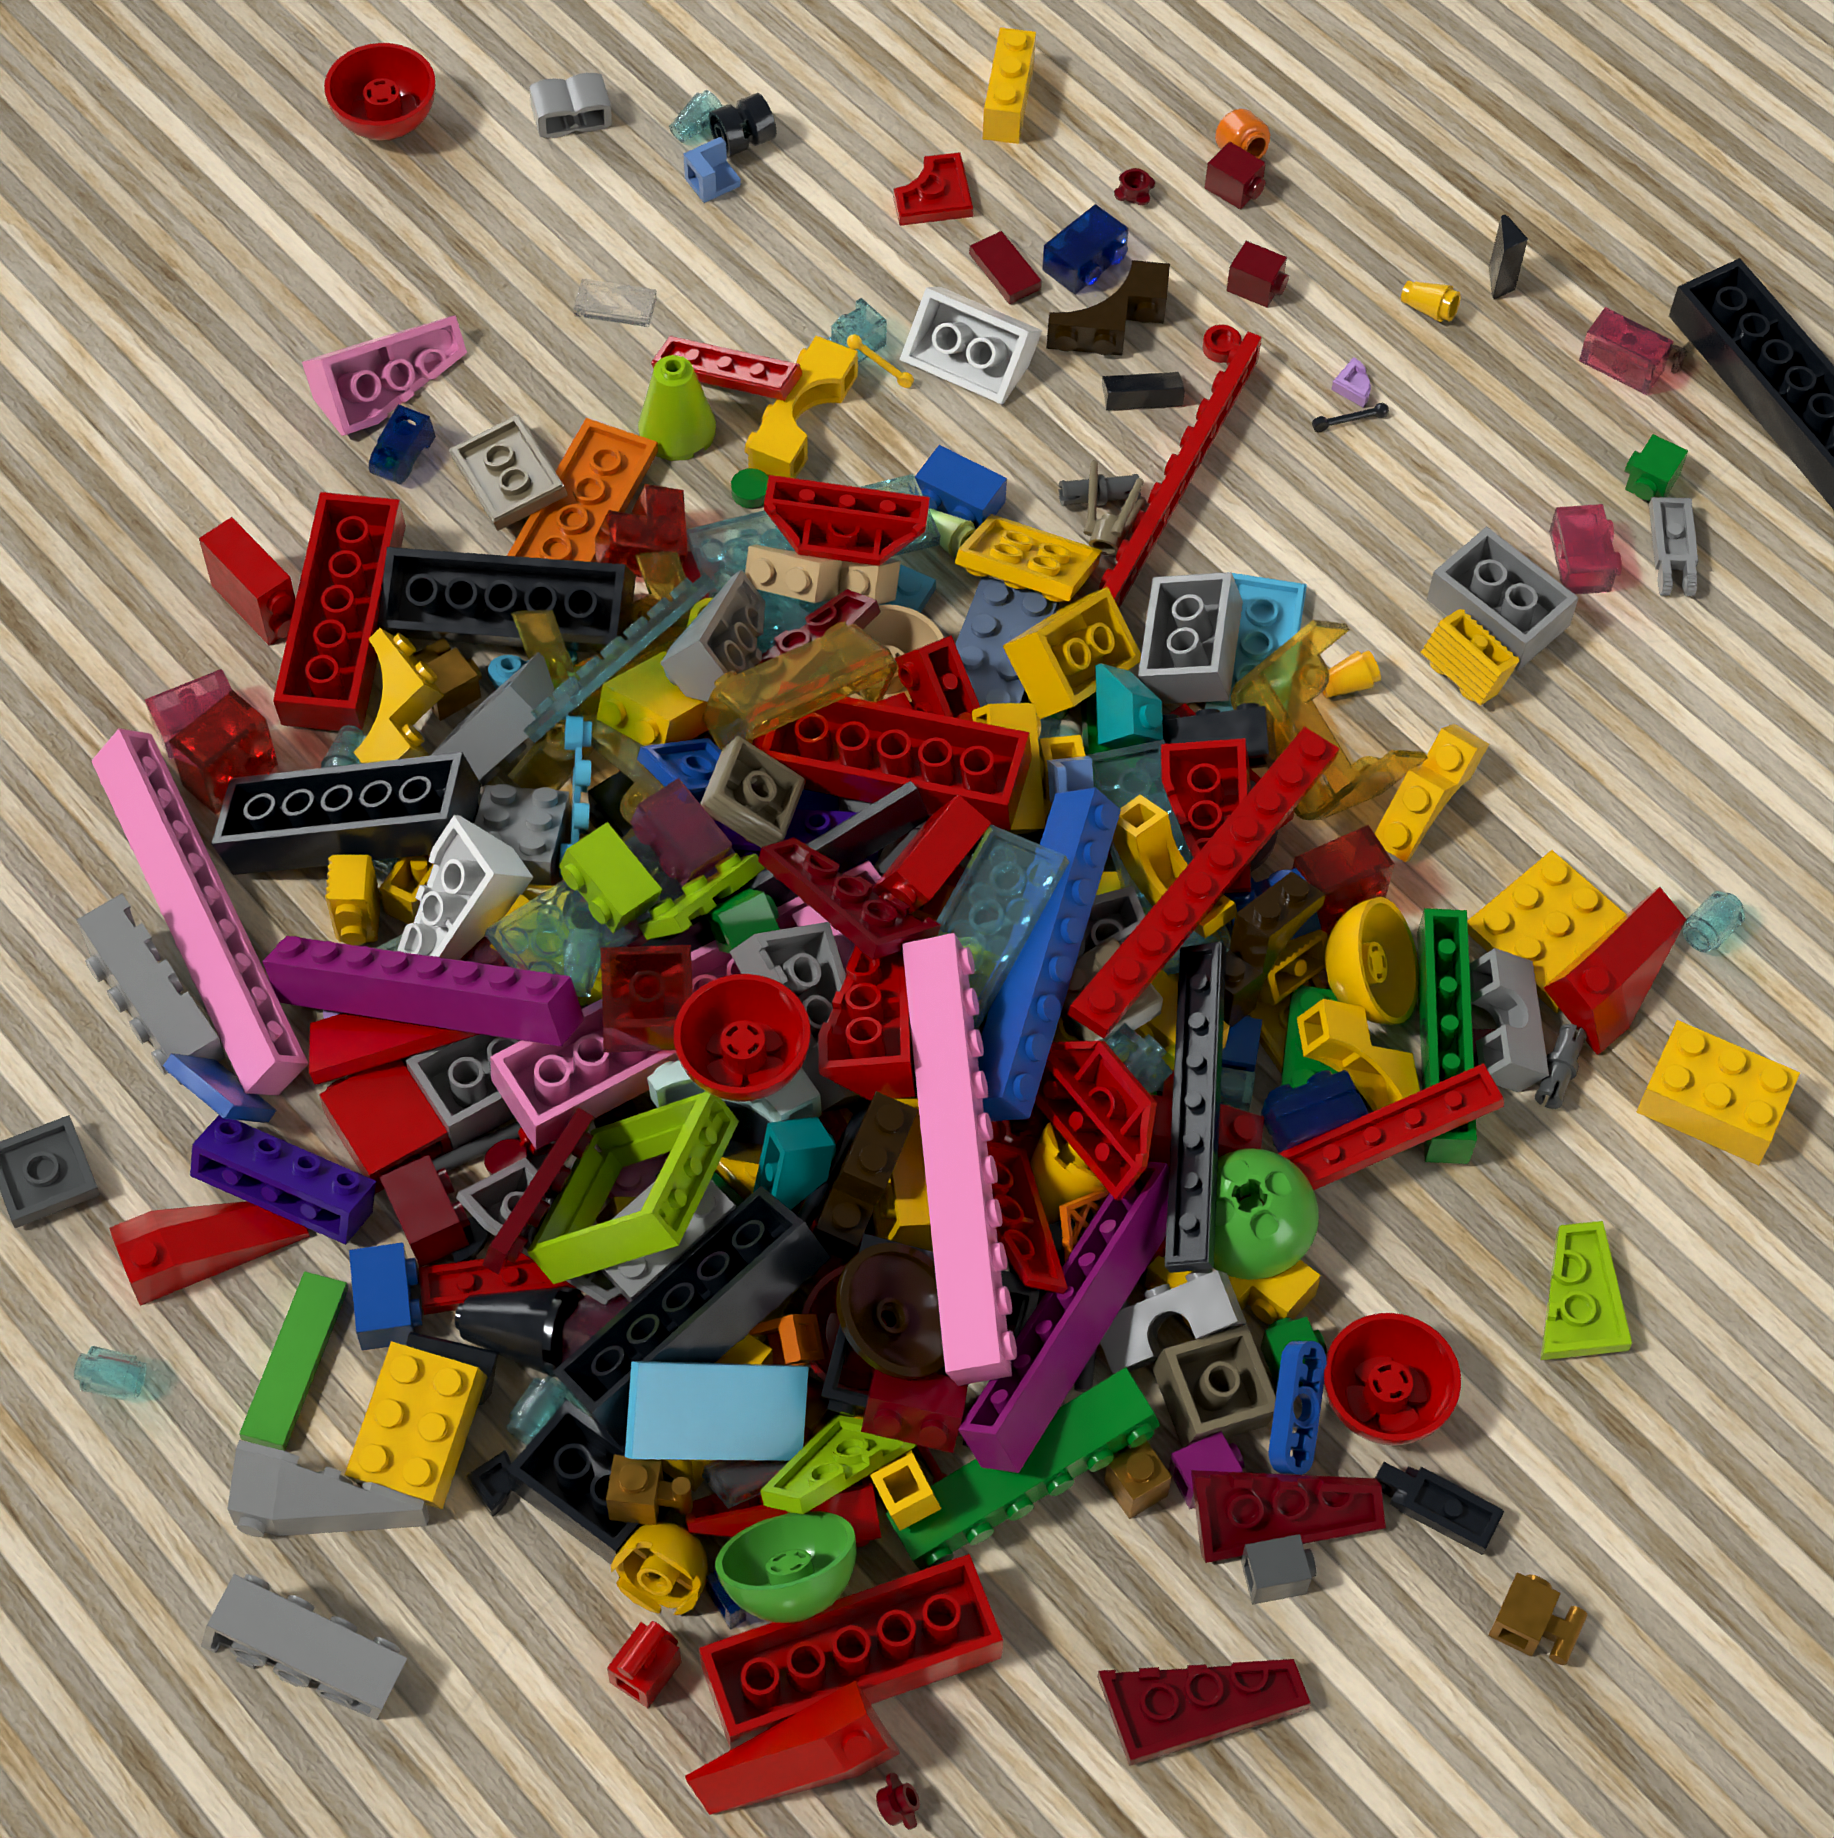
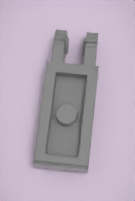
M1651 497L1649 512L1655 569H1658L1657 582L1659 594L1669 596L1673 588L1672 570H1683L1682 588L1685 596H1695L1697 591L1696 566L1698 564L1692 499Z

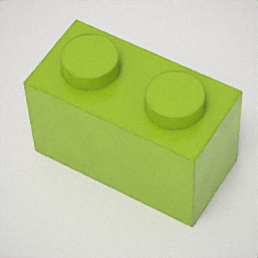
M608 822L567 848L559 865L565 883L572 890L580 892L588 902L592 916L600 924H606L613 934L651 908L662 891L659 884Z

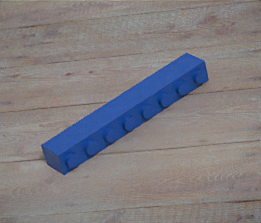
M1096 787L1056 793L981 1035L984 1054L978 1057L979 1071L984 1072L988 1085V1097L982 1099L983 1112L988 1113L991 1121L1030 1119L1121 812V809Z

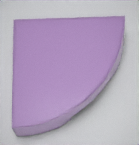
M1353 357L1334 379L1331 390L1363 408L1368 402L1371 384L1365 366Z

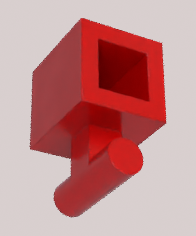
M651 1621L648 1626L640 1622L608 1665L609 1682L646 1708H649L682 1663L680 1647L677 1646L678 1640L655 1621Z

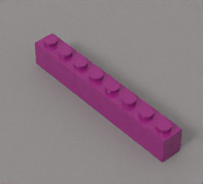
M286 936L262 961L279 1002L284 1004L562 1046L584 1021V1015L571 976L439 958L437 956L404 953L402 951L369 948L367 946L334 943L332 941L306 939L297 936Z
M1148 1161L1147 1168L1122 1200H1115L1110 1193L1108 1194L1062 1266L1068 1289L1063 1294L1046 1291L1015 1340L1017 1358L1011 1360L1012 1376L989 1380L958 1430L982 1468L1015 1473L1020 1472L1163 1242L1167 1230L1169 1166L1167 1163Z

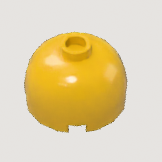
M663 1521L657 1522L656 1525L645 1524L636 1529L618 1550L611 1564V1572L616 1569L619 1575V1579L616 1582L619 1590L633 1603L648 1611L659 1614L662 1610L660 1605L670 1609L677 1608L674 1615H682L692 1610L705 1587L709 1574L707 1553L700 1541L692 1533H689L685 1527Z

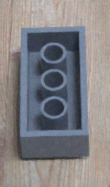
M986 576L981 577L955 644L980 707L987 704L1028 703V695L1003 645L1057 612L1059 602L1048 600L1043 597L1041 592L1029 588L1015 589L1007 586L1001 580Z

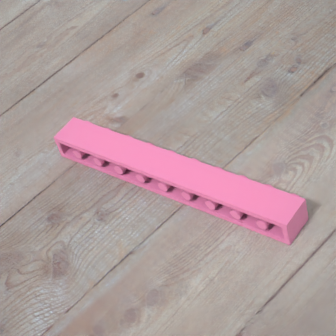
M118 729L92 759V764L98 774L100 783L105 789L115 815L124 830L129 845L143 871L145 880L150 886L160 912L169 927L175 944L191 975V979L195 983L206 1011L214 1024L222 1046L227 1052L245 1093L279 1096L309 1063L152 734Z
M951 933L903 943L902 947L945 1372L960 1386L1012 1376L1011 1360L1017 1358V1347L1012 1331H1007L1006 1315L1012 1314V1302L1008 1288L1002 1285L1001 1271L1007 1270V1257L1002 1242L998 1243L996 1227L1002 1226V1212L998 1200L993 1199L991 1184L997 1183L998 1175L992 1155L988 1156L987 1141L993 1139V1130L988 1113L983 1112L982 1099L988 1097V1085L984 1072L979 1071L978 1057L983 1056L984 1048L979 1030L974 1029L973 1015L979 1014L978 998L974 988H970L969 974H974L975 972L974 960L970 948H964L956 935Z

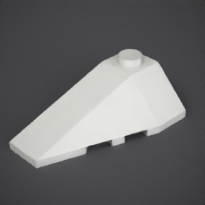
M454 815L432 848L428 860L434 864L427 885L419 886L415 898L421 902L414 923H409L405 926L397 951L460 960L507 914L520 894H523L533 879L532 874L511 846L462 816Z

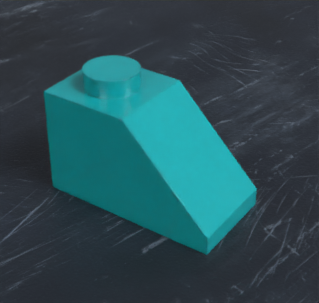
M1102 663L1095 665L1098 745L1130 752L1163 741L1162 701L1131 671Z
M818 1116L767 1124L753 1192L762 1186L787 1208L792 1210L827 1181L831 1162L835 1159L837 1150L834 1137L828 1134Z

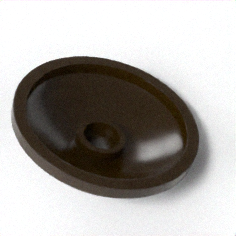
M899 1243L875 1244L859 1252L843 1269L836 1291V1308L839 1322L850 1345L870 1366L895 1378L919 1379L943 1368L945 1364L934 1261L923 1252Z

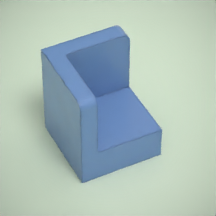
M718 137L683 154L685 180L703 203L741 186L740 177L727 162L726 142L722 137Z
M1083 756L1047 760L1049 798L1051 803H1053L1056 793L1094 788L1091 757Z

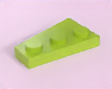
M734 853L719 861L715 865L718 872L706 879L704 875H701L686 883L682 887L685 894L672 901L671 897H668L648 909L651 916L638 924L645 938L648 940L684 932L692 925L690 920L707 914L716 907L712 899L713 897L719 900L734 893L765 869L758 862L759 857L757 854L740 857L738 853Z
M1603 1221L1559 1225L1555 1239L1540 1360L1629 1351L1632 1340Z
M836 1414L761 1489L763 1505L785 1510L789 1513L805 1514L917 1445L861 1432L863 1419Z

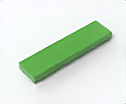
M304 1271L240 1430L241 1440L283 1451L286 1450L348 1292L347 1282Z

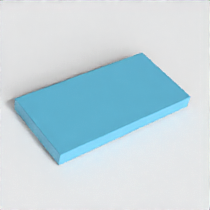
M1232 573L1243 604L1229 701L1206 702L1205 709H1218L1220 712L1236 710V707L1240 704L1258 703L1261 706H1266L1273 716L1274 722L1286 724L1307 584Z
M631 1361L625 1457L629 1459L790 1461L803 1448L809 1367L802 1365Z

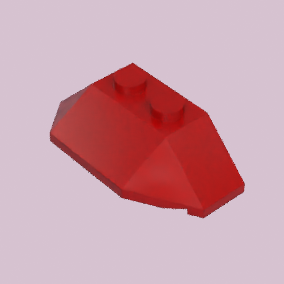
M769 475L764 510L798 555L880 566L926 531L930 497Z
M1105 1041L1052 1042L1035 1103L1114 1199L1122 1200L1147 1168L1157 1102Z

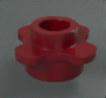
M1131 168L1119 175L1120 185L1114 190V196L1117 200H1126L1138 205H1146L1150 202L1149 192L1150 189L1155 187V180L1146 171L1139 168Z
M892 1772L886 1776L888 1786L879 1789L876 1794L879 1812L883 1819L891 1826L903 1823L908 1830L914 1829L917 1826L915 1811L920 1807L919 1796L910 1783L903 1784L898 1775Z

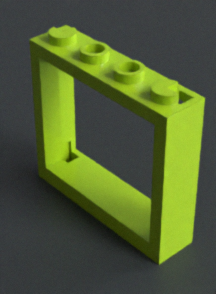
M703 1092L591 1130L590 1134L594 1138L581 1160L578 1158L575 1160L568 1181L561 1192L557 1194L527 1253L551 1282L556 1284L679 1246L739 1120L721 1098L708 1092ZM596 1143L602 1149V1152L598 1153L594 1148ZM670 1152L641 1211L593 1226L623 1167Z

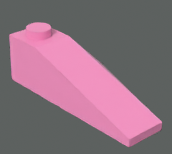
M456 315L305 360L302 361V365L314 401L341 436L382 422L392 410L401 403L407 402L415 395L414 393L431 379L438 377L464 356L467 351Z

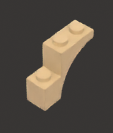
M756 544L748 546L745 575L758 590L811 603L833 599L846 589L876 599L878 605L895 601L901 561L889 558L880 566L798 555L796 551Z

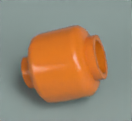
M1240 108L1226 114L1219 122L1215 140L1220 149L1230 141L1260 159L1268 149L1271 134L1269 127L1250 110Z

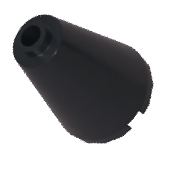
M569 1286L470 1295L464 1303H460L457 1307L455 1327L459 1330L461 1338L484 1349L496 1351L498 1355L550 1377H556L553 1371L584 1344L587 1316L579 1314L578 1302H586L580 1289Z

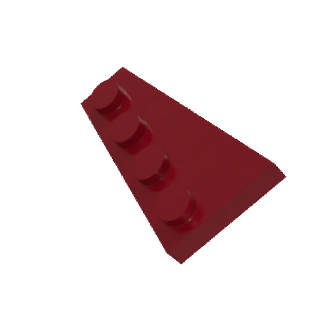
M846 589L806 616V625L800 629L785 630L775 637L776 645L762 654V661L755 665L754 673L760 677V688L750 707L772 715L782 685L804 688L821 670L881 613L877 600Z
M1191 1470L1200 1551L1205 1563L1242 1556L1245 1545L1300 1534L1302 1543L1306 1544L1386 1528L1382 1487L1376 1478Z
M1294 1659L1234 1662L1232 1666L1207 1667V1664L1187 1665V1668L1168 1670H1159V1667L1139 1668L1135 1672L1118 1673L1115 1670L1098 1671L1097 1675L1129 1766L1308 1710L1311 1705Z

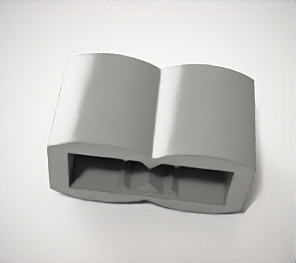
M581 73L567 80L544 79L529 86L530 103L539 137L556 138L571 134L574 131L590 132L605 129L612 125L611 104L602 74Z

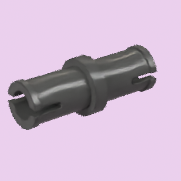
M1098 474L1097 506L1106 505L1107 501L1127 499L1139 475L1104 477L1103 474ZM1089 479L1059 481V488H1062L1058 489L1062 506L1088 503Z
M1562 1025L1553 1052L1546 1056L1549 1076L1542 1079L1540 1087L1535 1094V1100L1540 1105L1543 1103L1545 1096L1549 1095L1545 1105L1546 1108L1558 1109L1561 1107L1569 1081L1577 1075L1579 1069L1577 1059L1587 1038V1033L1582 1028L1579 1029L1577 1037L1573 1038L1577 1025Z

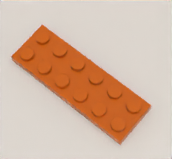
M586 418L555 471L565 486L568 496L530 514L507 556L597 562L656 457L658 442Z

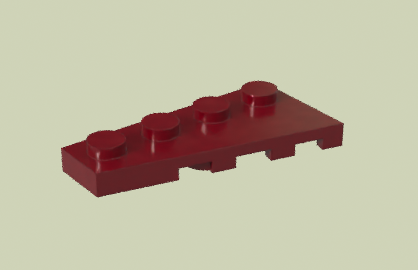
M796 838L787 839L761 848L758 862L872 960L902 951L903 943L937 937L941 924L929 917L922 922L908 914L910 906L897 898L888 902L872 892L874 886L872 883L860 876L842 875L838 872L840 864Z
M578 1107L490 1244L483 1262L484 1267L499 1274L508 1260L514 1264L516 1263L528 1242V1239L524 1237L531 1226L536 1229L539 1227L550 1208V1204L547 1201L554 1192L558 1194L561 1192L572 1173L570 1167L576 1158L581 1160L594 1138L593 1135L588 1133L594 1118L593 1115Z

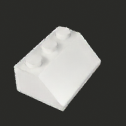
M926 287L899 360L999 404H1004L1029 367L1042 330L943 287Z

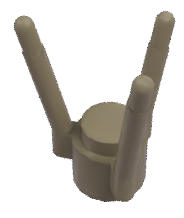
M1095 460L1090 463L1088 514L1083 533L1091 536L1089 541L1091 547L1103 550L1102 554L1115 556L1120 544L1133 526L1137 514L1146 502L1145 497H1140L1137 500L1144 481L1142 478L1136 480L1119 517L1113 514H1104L1101 519L1096 521L1098 462Z

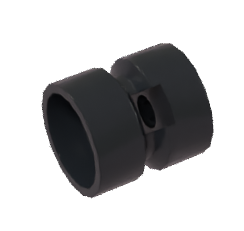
M754 93L737 100L736 107L727 104L710 111L708 115L713 138L722 137L726 142L727 157L747 150L749 142L756 146L774 139L777 135L772 111L767 101L759 93Z

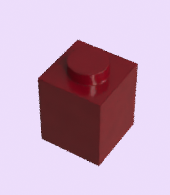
M1229 141L1207 163L1204 188L1241 210L1251 199H1257L1262 193L1266 181L1263 179L1266 162Z
M1245 241L1230 265L1226 291L1268 308L1274 296H1281L1288 283L1289 275L1285 273L1287 257Z

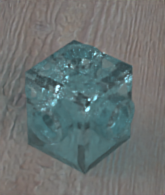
M1126 1023L1106 1041L1107 1045L1150 1095L1173 1073L1171 1068L1162 1059L1167 1053L1165 1049L1152 1036L1147 1034L1142 1038Z

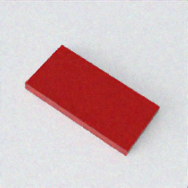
M341 1013L310 1023L309 1074L314 1085L321 1084L480 1034Z

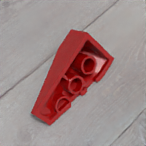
M1661 887L1656 888L1543 987L1572 1024L1577 1025V1031L1580 1028L1585 1030L1587 1033L1586 1042L1597 1055L1603 1052L1630 1027L1687 920Z
M855 946L846 967L847 975L840 992L836 991L832 1000L833 1009L827 1023L823 1022L818 1033L819 1074L868 1100H872L876 1091L893 1099L915 1097L914 1056L903 950L872 960Z

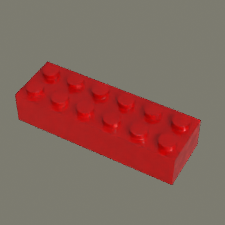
M320 492L273 699L281 725L353 733L363 732L378 661V655L369 638L379 629L377 624L387 547H402L406 528L400 499Z
M785 684L782 685L761 747L763 752L804 777L806 780L805 790L875 803L911 781L918 788L929 815L935 813L959 794L991 822L989 827L1009 831L1012 828L1032 760L1030 732Z
M970 1554L837 1599L830 1607L806 1620L791 1623L771 1622L699 1647L702 1671L729 1749L732 1750L853 1681L857 1682L869 1703L874 1704L1001 1659L1004 1640Z

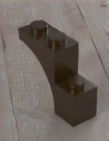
M1132 260L1129 274L1124 283L1106 300L1082 310L1049 312L1046 349L1122 356L1126 320L1164 324L1170 264Z
M1292 871L1235 915L1230 948L1226 952L1224 1022L1230 1026L1229 1029L1256 1009L1263 984L1278 956L1299 928L1323 906L1325 893Z
M877 1091L875 1092L849 1153L812 1231L829 1254L849 1262L857 1250L872 1212L886 1189L918 1109Z

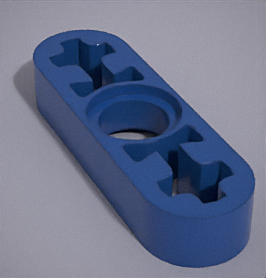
M1291 1341L1282 1352L1269 1444L1270 1464L1280 1474H1305L1310 1470L1314 1461L1324 1388V1369L1327 1365L1325 1351L1316 1341ZM1297 1396L1300 1397L1302 1402V1413L1298 1419L1293 1412V1403ZM1293 1428H1297L1296 1433L1292 1432Z

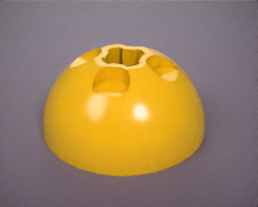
M1384 897L1368 899L1349 909L1337 921L1328 937L1324 955L1328 983L1339 1002L1365 1008L1367 1021L1386 1025L1401 1024L1411 1016L1418 996L1419 967L1414 940L1403 914L1392 901Z

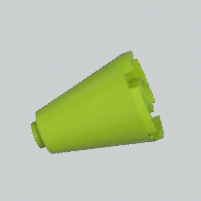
M678 355L663 357L655 364L638 423L639 436L658 442L656 457L670 461L693 458L695 452L702 448L708 449L716 435V419L693 366L689 360Z

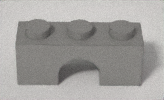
M1494 948L1469 964L1471 1004L1488 1011L1498 1028L1476 1041L1478 1064H1485L1497 1086L1520 1092L1549 1076L1533 961Z
M1212 1269L1195 1270L1185 1276L1187 1283L1172 1289L1169 1284L1152 1288L1144 1293L1146 1300L1132 1306L1129 1305L1128 1301H1125L1100 1341L1111 1372L1115 1374L1126 1367L1130 1373L1154 1363L1161 1353L1158 1343L1159 1328L1172 1315H1183L1188 1320L1196 1339L1246 1325V1320L1227 1273L1219 1270L1212 1271Z

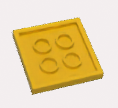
M990 514L958 549L955 564L966 567V571L975 576L985 577L990 575L1002 579L1004 584L1015 589L1029 588L1041 592L1043 597L1055 602H1063L1065 600L1070 602L1099 565L1103 550Z
M1551 850L1467 920L1468 935L1487 952L1497 948L1533 961L1537 995L1554 1012L1558 1013L1560 1008L1543 987L1627 914Z

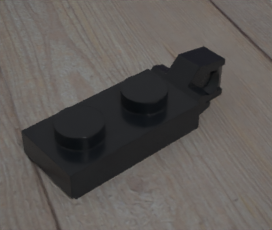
M1383 1462L1375 1476L1381 1484L1382 1493L1392 1498L1389 1504L1399 1509V1512L1481 1555L1484 1554L1504 1514L1502 1508L1423 1467L1417 1470L1408 1466L1406 1471L1403 1472Z

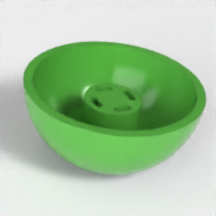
M1240 1149L1218 1157L1214 1269L1225 1272L1231 1277L1248 1280L1269 1278L1290 1269L1307 1253L1318 1229V1202L1311 1183L1293 1162L1272 1151ZM1251 1194L1250 1197H1246L1242 1201L1239 1200L1243 1196Z
M808 1511L805 1514L787 1513L755 1523L732 1537L718 1553L715 1569L719 1581L729 1597L749 1614L766 1621L778 1623L806 1620L830 1607L847 1587L856 1561L855 1533L851 1524L836 1514L822 1511Z

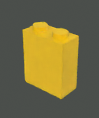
M663 651L603 684L597 720L643 746L692 740L723 721L725 706L686 697L679 687L673 685L666 677L664 668L660 664L667 653Z

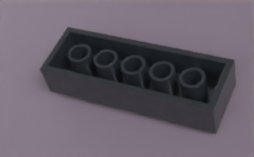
M387 547L377 627L393 636L400 633L404 637L411 639L438 641L444 638L449 642L627 655L636 575L625 564Z
M463 752L230 778L211 844L233 875L329 865L328 858L332 855H369L372 857V861L430 855L433 846L454 815L462 816L473 823L481 783Z
M760 1186L556 1368L553 1373L587 1413L622 1447L626 1444L631 1361L715 1363L737 1342L743 1340L769 1313L780 1307L784 1300L800 1285L813 1277L831 1256L802 1219L764 1187Z

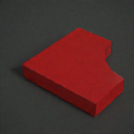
M961 152L924 156V168L918 178L908 185L893 189L899 226L973 217V204Z

